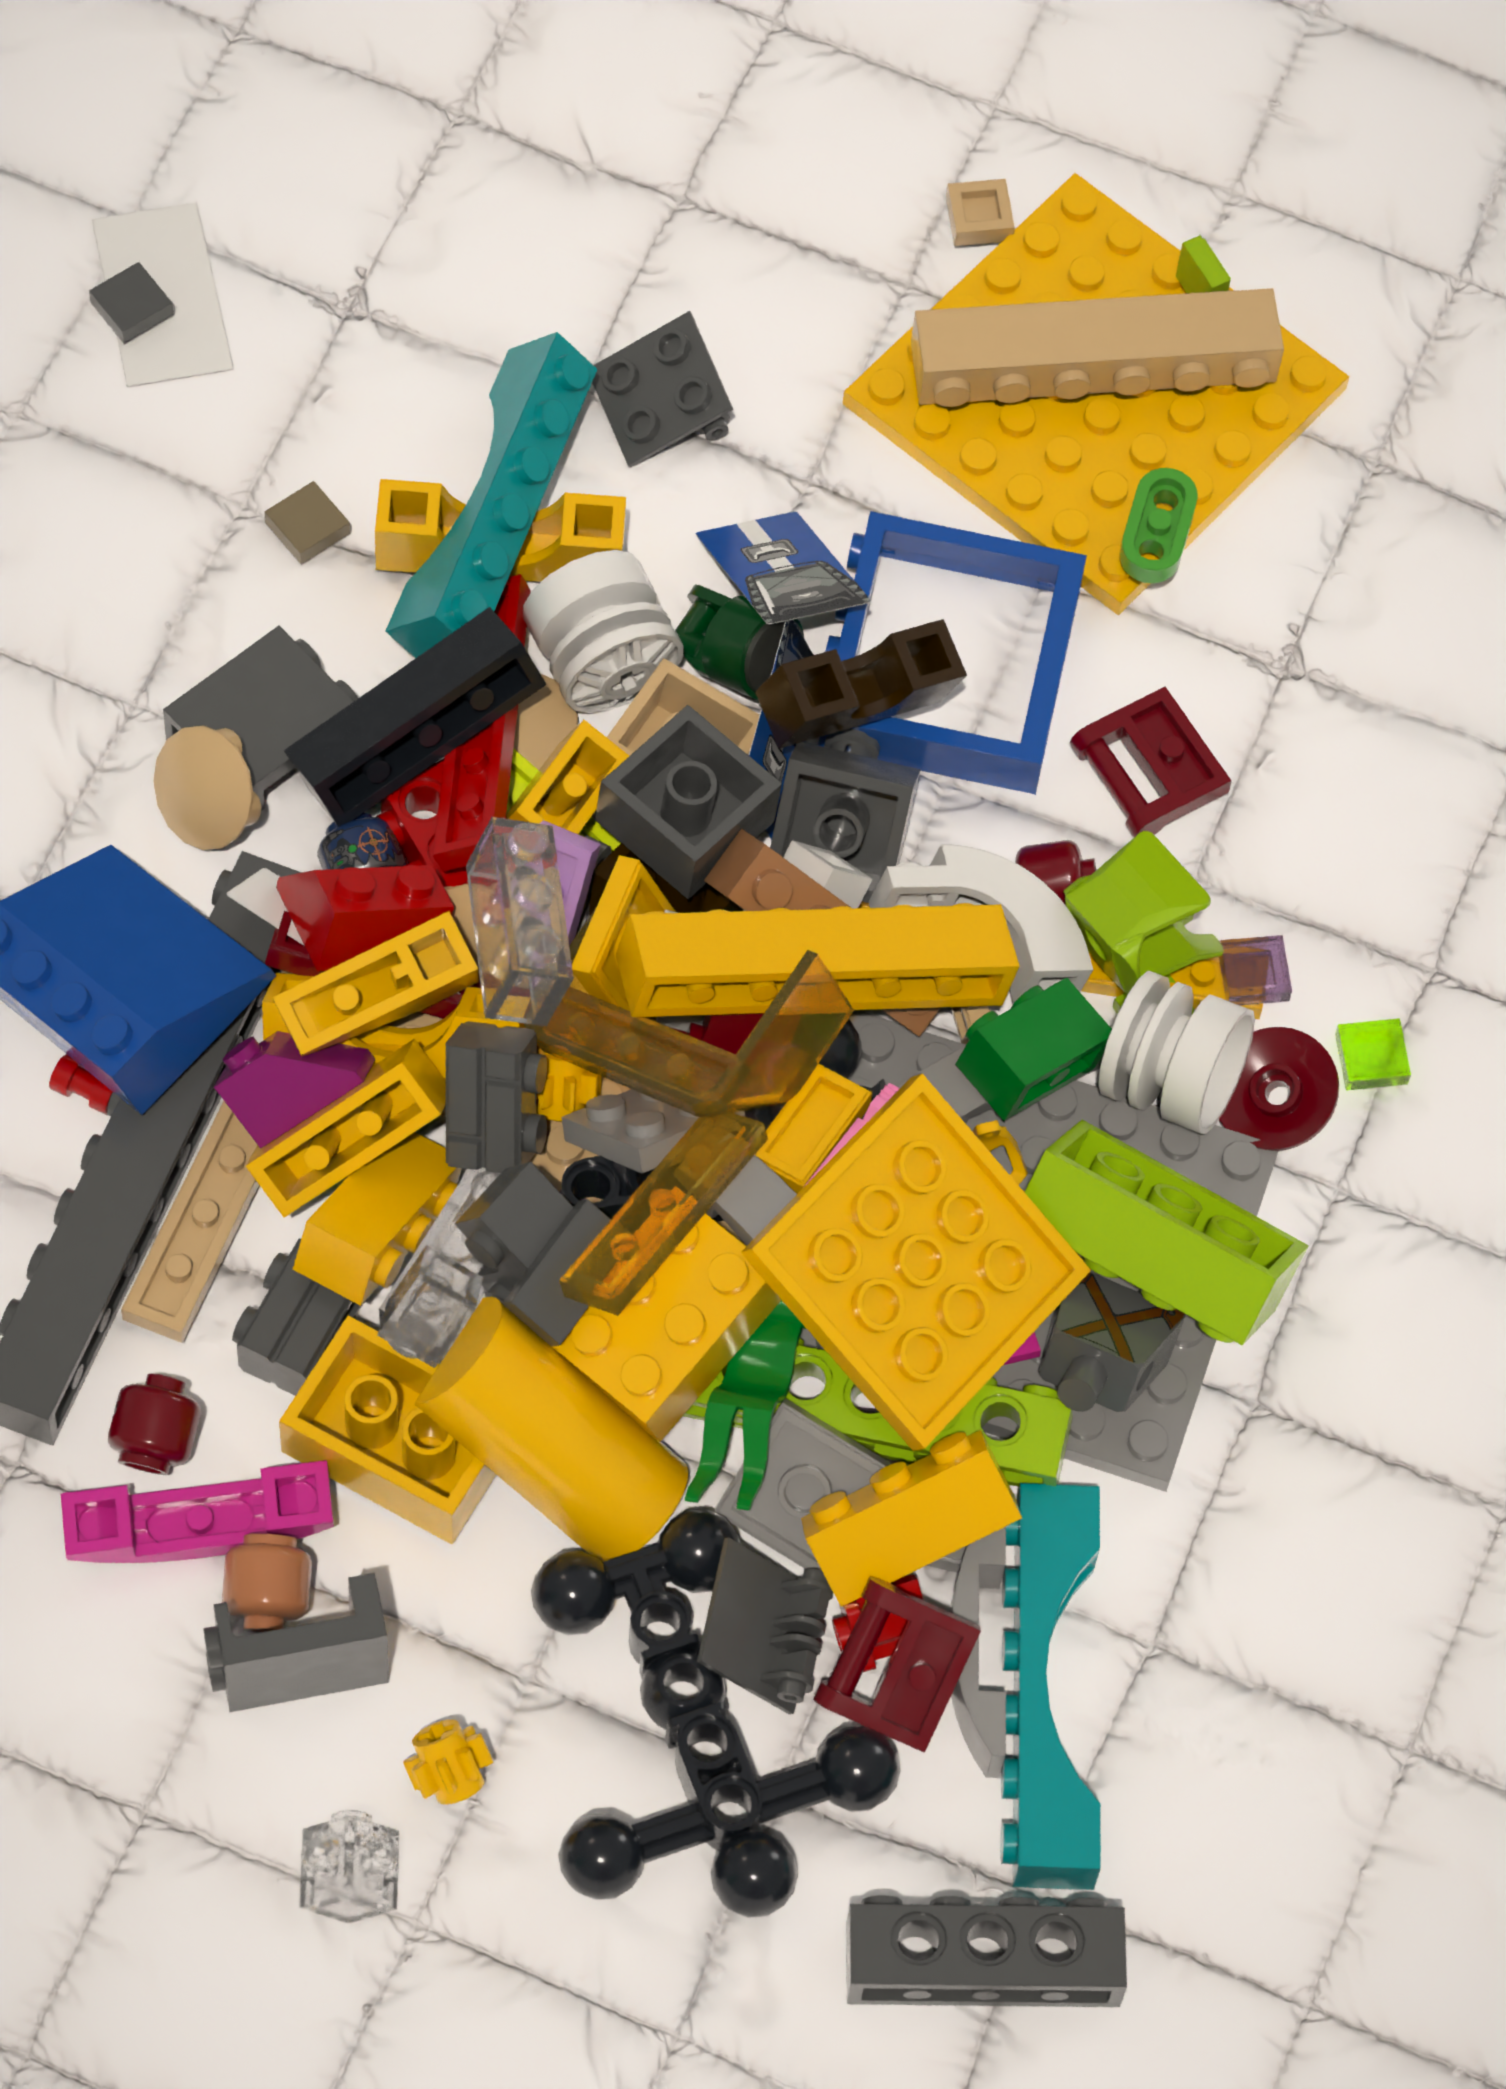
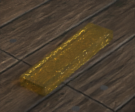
M709 1105L559 1279L564 1297L618 1316L768 1140L764 1123Z

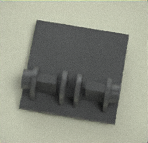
M690 310L594 365L598 370L592 383L626 463L630 468L695 431L705 434L708 440L719 439L728 432L727 423L730 420L728 412L734 410Z
M725 1538L697 1662L789 1715L794 1714L796 1703L803 1702L805 1693H810L813 1690L814 1681L812 1677L817 1655L821 1653L822 1644L814 1638L824 1636L826 1630L825 1624L817 1619L825 1618L829 1600L833 1597V1591L823 1572L817 1569H806L803 1573V1578L799 1579L733 1539Z

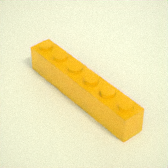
M960 903L953 906L913 907L911 905H897L884 908L839 906L831 909L790 910L787 908H775L769 911L732 912L717 909L694 913L651 911L644 914H630L615 954L631 1017L1002 1006L1020 967L1002 905H973L970 903Z

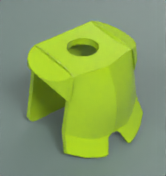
M1149 831L1140 832L1093 874L1078 878L1064 889L1066 907L1073 915L1083 934L1088 952L1105 974L1126 994L1130 992L1137 980L1147 971L1167 976L1198 960L1222 956L1224 952L1222 944L1213 934H1193L1184 927L1185 924L1193 920L1195 913L1210 906L1211 898L1159 839Z

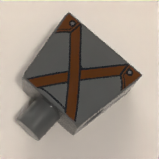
M1089 1272L1054 1310L1039 1375L1044 1381L1058 1386L1057 1393L1060 1401L1071 1410L1078 1412L1087 1411L1097 1403L1115 1412L1126 1411L1167 1366L1186 1314L1178 1309L1170 1311L1159 1308L1147 1301L1141 1293Z

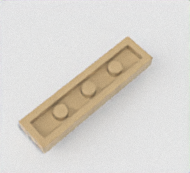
M223 1101L121 1309L122 1320L183 1343L259 1186L245 1167L257 1147V1143L225 1101Z

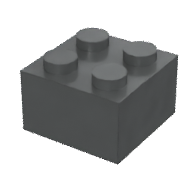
M686 705L601 781L595 821L689 900L706 884L704 879L741 829L757 838L774 822L782 783L691 706Z
M805 742L797 743L789 758L770 848L784 857L793 840L835 853L873 879L862 902L869 903V899L887 866L900 864L921 769Z

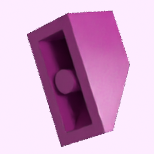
M277 1031L260 1043L254 1037H250L228 1052L222 1059L226 1067L214 1088L261 1149L363 1083L375 1058L366 1048L341 1043L301 1057L290 1033Z

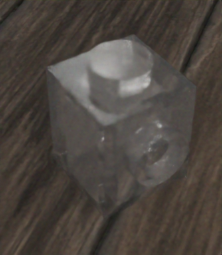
M426 1245L387 1301L377 1335L388 1341L390 1346L399 1354L412 1359L418 1358L435 1368L474 1313L483 1277Z

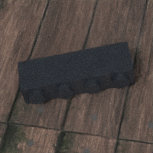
M488 607L286 748L284 752L311 794L339 827L363 814L543 688L546 683L521 641L491 607Z

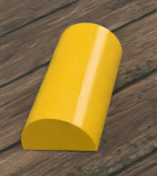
M496 1297L482 1298L414 1403L589 1555L600 1559L601 1562L640 1550L671 1517L687 1485L688 1467L682 1459L662 1442L659 1443L553 1347L548 1345L507 1309Z

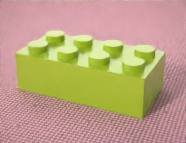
M1083 1119L1045 1150L1025 1190L1026 1195L1074 1251L1085 1257L1084 1262L1090 1269L1108 1278L1121 1277L1142 1289V1296L1151 1304L1170 1311L1178 1309L1199 1321L1200 1329L1208 1336L1225 1343L1236 1342L1243 1346L1276 1311L1309 1247L1306 1243Z

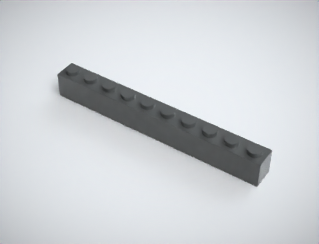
M242 851L233 870L224 869L215 884L211 900L214 908L208 920L265 964L276 927L228 897L227 892L262 868H267L280 877L302 872ZM268 966L270 969H272V971H273L275 974H276V973H281V972L283 971V970L276 969V968H273V967ZM271 982L143 1115L139 1114L114 1092L112 1093L107 1109V1115L111 1118L102 1136L93 1134L85 1147L81 1159V1170L84 1172L75 1190L67 1188L63 1192L54 1214V1224L57 1227L48 1245L40 1243L30 1259L26 1278L30 1282L21 1300L13 1298L2 1316L0 1322V1335L3 1336L0 1341V1426L46 1444L54 1445L221 1100V1096L214 1086L226 1067L222 1059L234 1047L252 1036L262 1015V1001Z

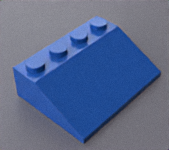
M111 844L0 901V1000L141 1115L148 1110L276 977L272 969Z

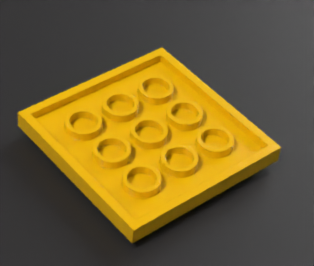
M923 1073L911 1077L740 1252L913 1451L925 1449L1091 1271Z

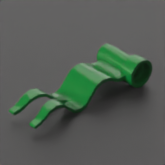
M782 1300L728 1362L726 1374L721 1385L716 1387L710 1394L704 1419L702 1454L696 1475L685 1495V1501L699 1503L704 1492L714 1483L726 1458L732 1423L737 1410H743L744 1465L736 1508L750 1511L754 1499L761 1489L768 1463L769 1437L773 1413L776 1406L786 1398L790 1389L802 1328L806 1329Z

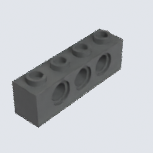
M876 1895L864 1898L861 1904L849 1905L846 1921V2004L1120 2007L1127 1989L1125 1907H1107V1902L1102 1899L1078 1898L1068 1901L1066 1906H1039V1902L1033 1898L1011 1897L1002 1899L998 1902V1906L971 1905V1901L964 1897L943 1896L932 1899L930 1905L902 1904V1900L895 1896ZM909 1937H920L931 1944L935 1953L927 1959H911L901 1951L899 1943ZM976 1938H988L1000 1946L1003 1955L991 1961L981 1960L970 1952L967 1944ZM1049 1938L1060 1940L1069 1948L1071 1957L1064 1961H1050L1039 1953L1036 1944Z

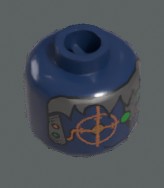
M366 812L339 827L335 822H332L327 827L326 836L321 840L317 851V856L323 870L345 869L349 867H395L407 864L397 837L388 823L378 817H372L371 814Z

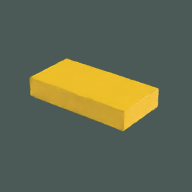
M816 1062L751 1152L798 1194L857 1118L861 1119L872 1102V1092Z

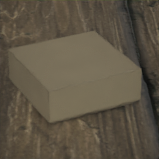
M312 481L264 511L267 526L300 564L305 563L350 534V522L315 481Z

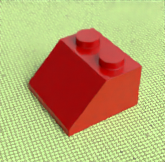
M433 865L312 870L279 877L276 889L317 972L327 971L449 911L452 915L454 905Z

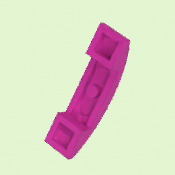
M327 1460L260 1468L261 1479L130 1495L128 1486L123 1485L60 1493L66 1558L70 1561L94 1563H151L190 1560L226 1555L232 1547L243 1544V1536L246 1534H276L300 1539L334 1527Z

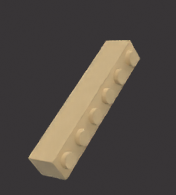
M1274 288L917 310L914 315L911 337V350L919 405L939 404L945 407L959 406L971 401L998 400L1004 403H1015L1034 397L1058 396L1063 399H1075L1086 394L1118 392L1122 395H1136L1146 390L1177 388L1181 391H1196L1206 386L1235 384L1240 387L1250 388L1266 382L1277 381L1284 352Z

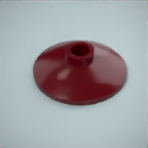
M1268 1027L1254 1031L1246 1064L1226 1110L1219 1119L1226 1129L1260 1139L1250 1143L1263 1150L1283 1151L1308 1142L1327 1125L1337 1106L1339 1077L1330 1054L1320 1042L1300 1030L1287 1027ZM1286 1087L1290 1089V1096L1285 1103L1274 1105L1268 1101L1269 1094L1273 1089Z

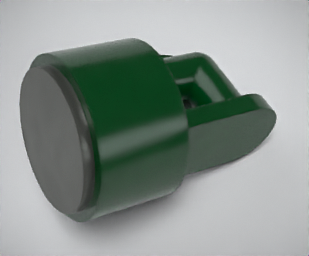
M695 584L687 595L693 604L675 629L684 645L683 657L691 663L700 675L749 697L758 699L755 691L771 675L785 621L767 624L744 595L729 598L704 586ZM793 619L804 638L803 628L799 619Z

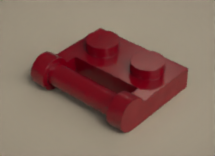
M1166 686L1086 725L1076 732L1070 740V746L1079 759L1090 762L1128 819L1125 825L1133 837L1143 831H1149L1155 835L1166 824L1229 793L1232 780ZM1121 738L1161 796L1160 798L1147 803L1108 745Z
M869 1577L861 1594L862 1598L866 1600L830 1680L821 1681L813 1700L820 1706L925 1753L980 1635L981 1628L975 1623L905 1593L900 1588L886 1581ZM891 1612L908 1620L870 1702L854 1694V1691Z

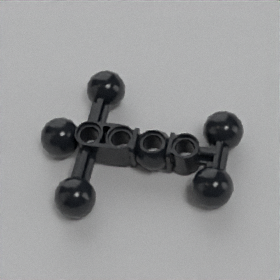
M708 1509L685 1510L670 1520L660 1533L658 1544L604 1562L580 1550L559 1552L544 1562L534 1576L531 1597L535 1611L547 1627L565 1635L589 1633L601 1625L613 1610L615 1600L625 1597L631 1612L628 1640L630 1653L635 1661L640 1664L642 1705L654 1723L666 1730L665 1741L668 1748L676 1747V1772L689 1803L688 1806L633 1825L609 1813L588 1815L574 1824L562 1838L558 1858L561 1873L576 1892L593 1900L616 1899L633 1887L642 1875L645 1863L707 1843L715 1850H718L714 1856L710 1873L713 1889L721 1902L729 1910L747 1918L769 1916L786 1904L795 1891L798 1874L795 1859L786 1845L780 1839L758 1831L759 1824L828 1800L832 1804L850 1812L872 1810L886 1801L896 1789L901 1770L898 1754L883 1734L865 1726L844 1727L827 1738L818 1750L815 1762L756 1782L738 1733L731 1721L726 1718L724 1678L697 1662L701 1642L698 1634L690 1635L691 1618L689 1609L681 1598L673 1593L665 1592L663 1587L664 1583L671 1581L673 1585L691 1593L713 1591L724 1539L731 1538L740 1543V1539L735 1529L724 1516ZM663 1622L673 1627L676 1634L668 1640L659 1641L648 1637L643 1629L650 1623ZM684 1681L697 1687L700 1694L692 1700L681 1701L671 1697L667 1693L666 1688L675 1682ZM707 1741L719 1746L724 1754L715 1761L705 1762L692 1756L689 1749L698 1742ZM732 1802L743 1807L748 1815L740 1822L727 1823L718 1819L712 1810L721 1803Z

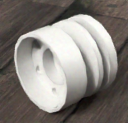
M610 550L595 552L573 560L541 581L531 591L523 605V619L539 650L550 659L549 670L553 678L560 684L559 690L565 702L574 711L596 713L613 710L629 704L634 700L663 658L677 666L683 659L684 645L677 632L671 627V620L668 614L660 605L656 604L657 593L641 562L633 553Z
M1147 971L1137 980L1128 993L1112 1024V1030L1107 1040L1100 1066L1098 1082L1100 1094L1118 1101H1122L1128 1096L1130 1106L1145 1110L1155 1101L1162 1090L1160 1104L1162 1119L1206 1135L1216 1125L1226 1110L1241 1077L1253 1039L1254 1011L1209 994L1200 1002L1192 1014L1194 997L1191 986L1176 982L1170 988L1169 978L1152 971Z

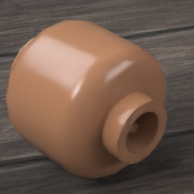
M276 1534L244 1535L243 1544L232 1547L225 1557L222 1603L227 1602L229 1614L244 1618V1631L262 1633L284 1629V1621L297 1620L308 1612L312 1574L311 1557L308 1553L297 1548V1539L294 1537Z

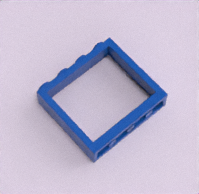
M870 511L865 534L853 533L847 561V568L856 570L855 582L869 598H871L880 556L1052 591L1053 597L1021 743L894 717L884 718L849 729L862 731L878 741L880 745L878 760L921 769L920 771L1036 795L1087 555ZM869 603L835 610L834 620L844 621L841 637L829 635L825 652L837 649L841 661L857 656ZM827 735L819 737L818 746L825 747L824 743ZM846 746L848 751H851V746Z

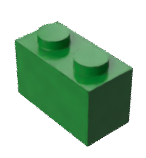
M1066 977L1045 990L1040 985L1030 988L1014 1002L1010 1010L999 1016L995 1011H990L981 1016L967 1030L965 1037L969 1041L955 1065L1002 1120L1005 1121L1092 1071L1104 1054L1112 1028Z

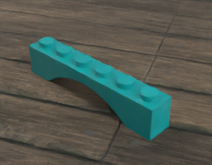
M558 332L508 350L489 393L493 406L494 431L490 451L482 474L466 506L448 534L428 560L405 584L385 632L415 658L488 607L495 611L598 370Z
M1020 1483L1016 1501L1022 1519L1006 1526V1546H1014V1568H1005L1002 1581V1607L1014 1609V1631L1003 1632L1002 1671L1014 1672V1694H1006V1735H1013V1758H1005L1001 1771V1798L1013 1799V1823H1002L1001 1864H1013V1887L1094 1890L1101 1869V1803L1079 1778L1061 1745L1050 1710L1046 1672L1049 1644L1054 1628L1073 1595L1094 1573L1100 1550V1486L1056 1485L1055 1487L1046 1484Z

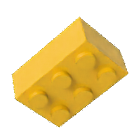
M678 1191L671 1196L634 1239L635 1244L561 1345L552 1346L659 1443L781 1301L779 1296L740 1253L746 1245Z
M348 1315L279 1420L281 1452L301 1463L327 1460L330 1479L453 1545L496 1474L414 1404L440 1364Z

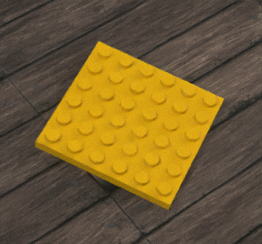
M1074 173L1015 229L1014 234L1008 235L930 310L1187 294L1176 278L1181 251L1077 173ZM1280 325L1284 352L1277 381L1266 382L1256 387L1245 388L1235 384L1206 386L1196 391H1181L1177 388L1146 390L1136 395H1122L1118 392L1086 394L1075 399L1049 396L1026 398L1015 403L987 400L966 402L954 407H945L939 404L919 405L911 350L912 326L844 391L843 405L1020 541L1087 555L1081 587L1119 616L1151 584L1132 578L1124 570L1120 562V549L1135 493L1142 477L1155 469L1172 468L1185 473L1194 482L1197 488L1198 499L1185 550L1347 389L1350 376ZM1167 503L1156 504L1157 508L1167 511L1174 509ZM1153 553L1141 554L1142 557L1149 560L1159 559Z

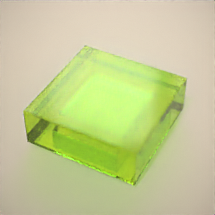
M1400 1018L1337 1025L1335 1038L1346 1091L1408 1085L1411 1071Z

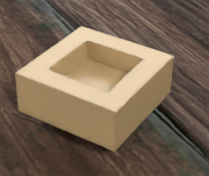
M1006 179L947 184L946 202L954 246L1002 242L1008 235L1014 234L1015 225Z

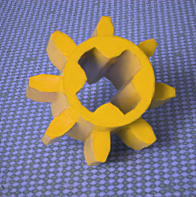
M556 1042L545 1044L539 1048L538 1054H543L547 1058V1077L543 1091L540 1094H536V1113L545 1115L546 1119L562 1121L563 1116L585 1108L587 1101L600 1094L602 1065L595 1063L587 1064V1050L577 1044Z
M447 1719L423 1728L413 1737L412 1744L417 1755L405 1759L403 1764L414 1789L420 1790L423 1798H428L435 1794L438 1803L448 1805L461 1802L476 1794L485 1783L479 1769L492 1764L494 1761L482 1733L476 1734L473 1726H468L462 1730L457 1720Z

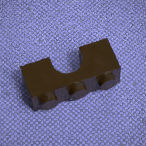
M944 619L891 633L884 641L871 650L841 661L837 649L781 664L755 693L778 749L937 704L967 676V673Z

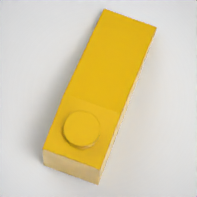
M448 911L277 994L272 999L301 1057H304L421 1011L466 989V987L478 983V967L451 913Z

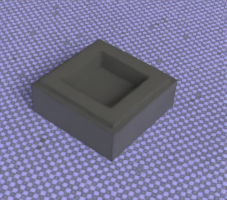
M140 262L89 290L90 303L123 343L174 315L172 301Z

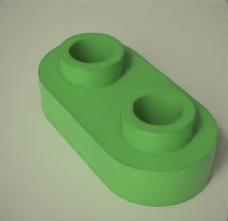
M1172 468L1152 470L1144 475L1138 484L1120 549L1122 567L1132 578L1145 583L1163 582L1172 577L1179 568L1198 499L1197 488L1189 476L1179 470ZM1167 503L1174 509L1167 511L1157 508L1156 504ZM1153 553L1159 559L1149 560L1142 557L1141 554Z

